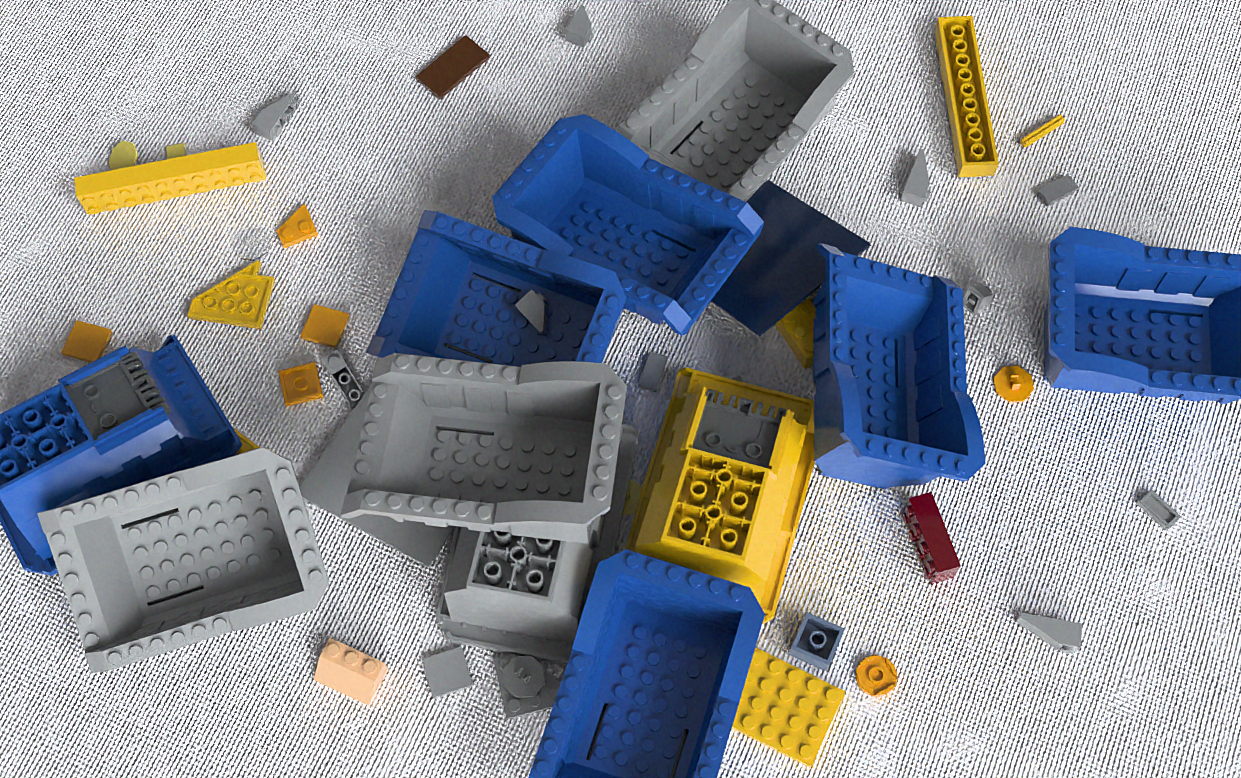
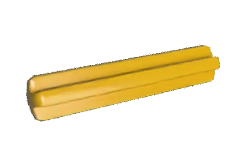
M1058 114L1022 137L1020 144L1024 148L1028 147L1064 124L1065 118Z

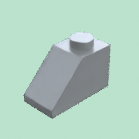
M580 5L567 26L565 34L566 41L585 48L588 42H591L593 33L585 8Z
M980 282L972 284L968 287L963 298V306L973 316H976L991 303L994 294L987 286Z
M531 289L515 306L544 336L547 333V305L544 303L546 299L539 291L535 293Z

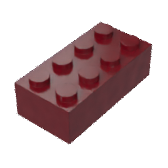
M932 492L909 498L902 512V519L905 524H908L910 529L909 537L912 542H915L917 548L916 555L919 561L922 560L925 578L929 579L930 584L954 578L961 564Z

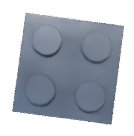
M806 612L789 655L827 672L845 628Z

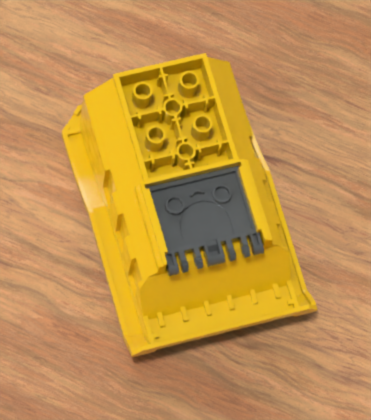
M687 367L678 369L672 396L642 486L625 549L750 587L765 613L762 625L774 619L815 463L814 401Z

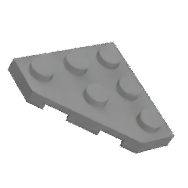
M510 654L493 659L507 720L552 709L561 683L560 681L544 672L545 684L534 697L515 698L504 688L503 669L513 657L518 656Z

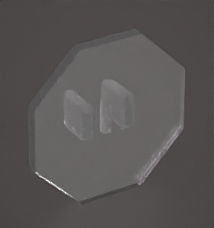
M248 226L235 235L232 248L241 260L256 261L269 252L271 238L263 228Z

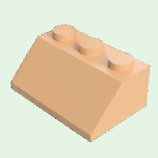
M329 638L319 657L314 681L369 706L388 668L384 662Z

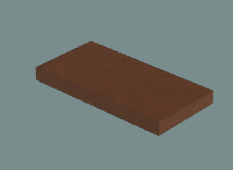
M465 35L415 77L419 83L441 100L490 58V54Z

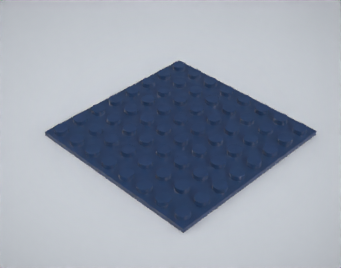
M770 180L765 181L746 201L764 221L761 233L710 301L759 337L822 286L825 280V258L817 252V244L822 243L833 246L841 252L859 256L871 246L865 239Z

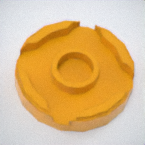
M871 655L865 657L859 663L855 679L858 687L865 694L872 697H881L893 690L897 682V671L889 659L878 655Z

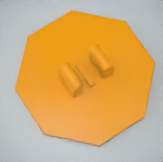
M1019 366L1002 367L993 378L996 394L1009 403L1024 402L1034 390L1032 375Z

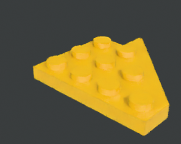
M257 260L192 299L187 316L192 320L262 330L275 278L259 275L262 264Z

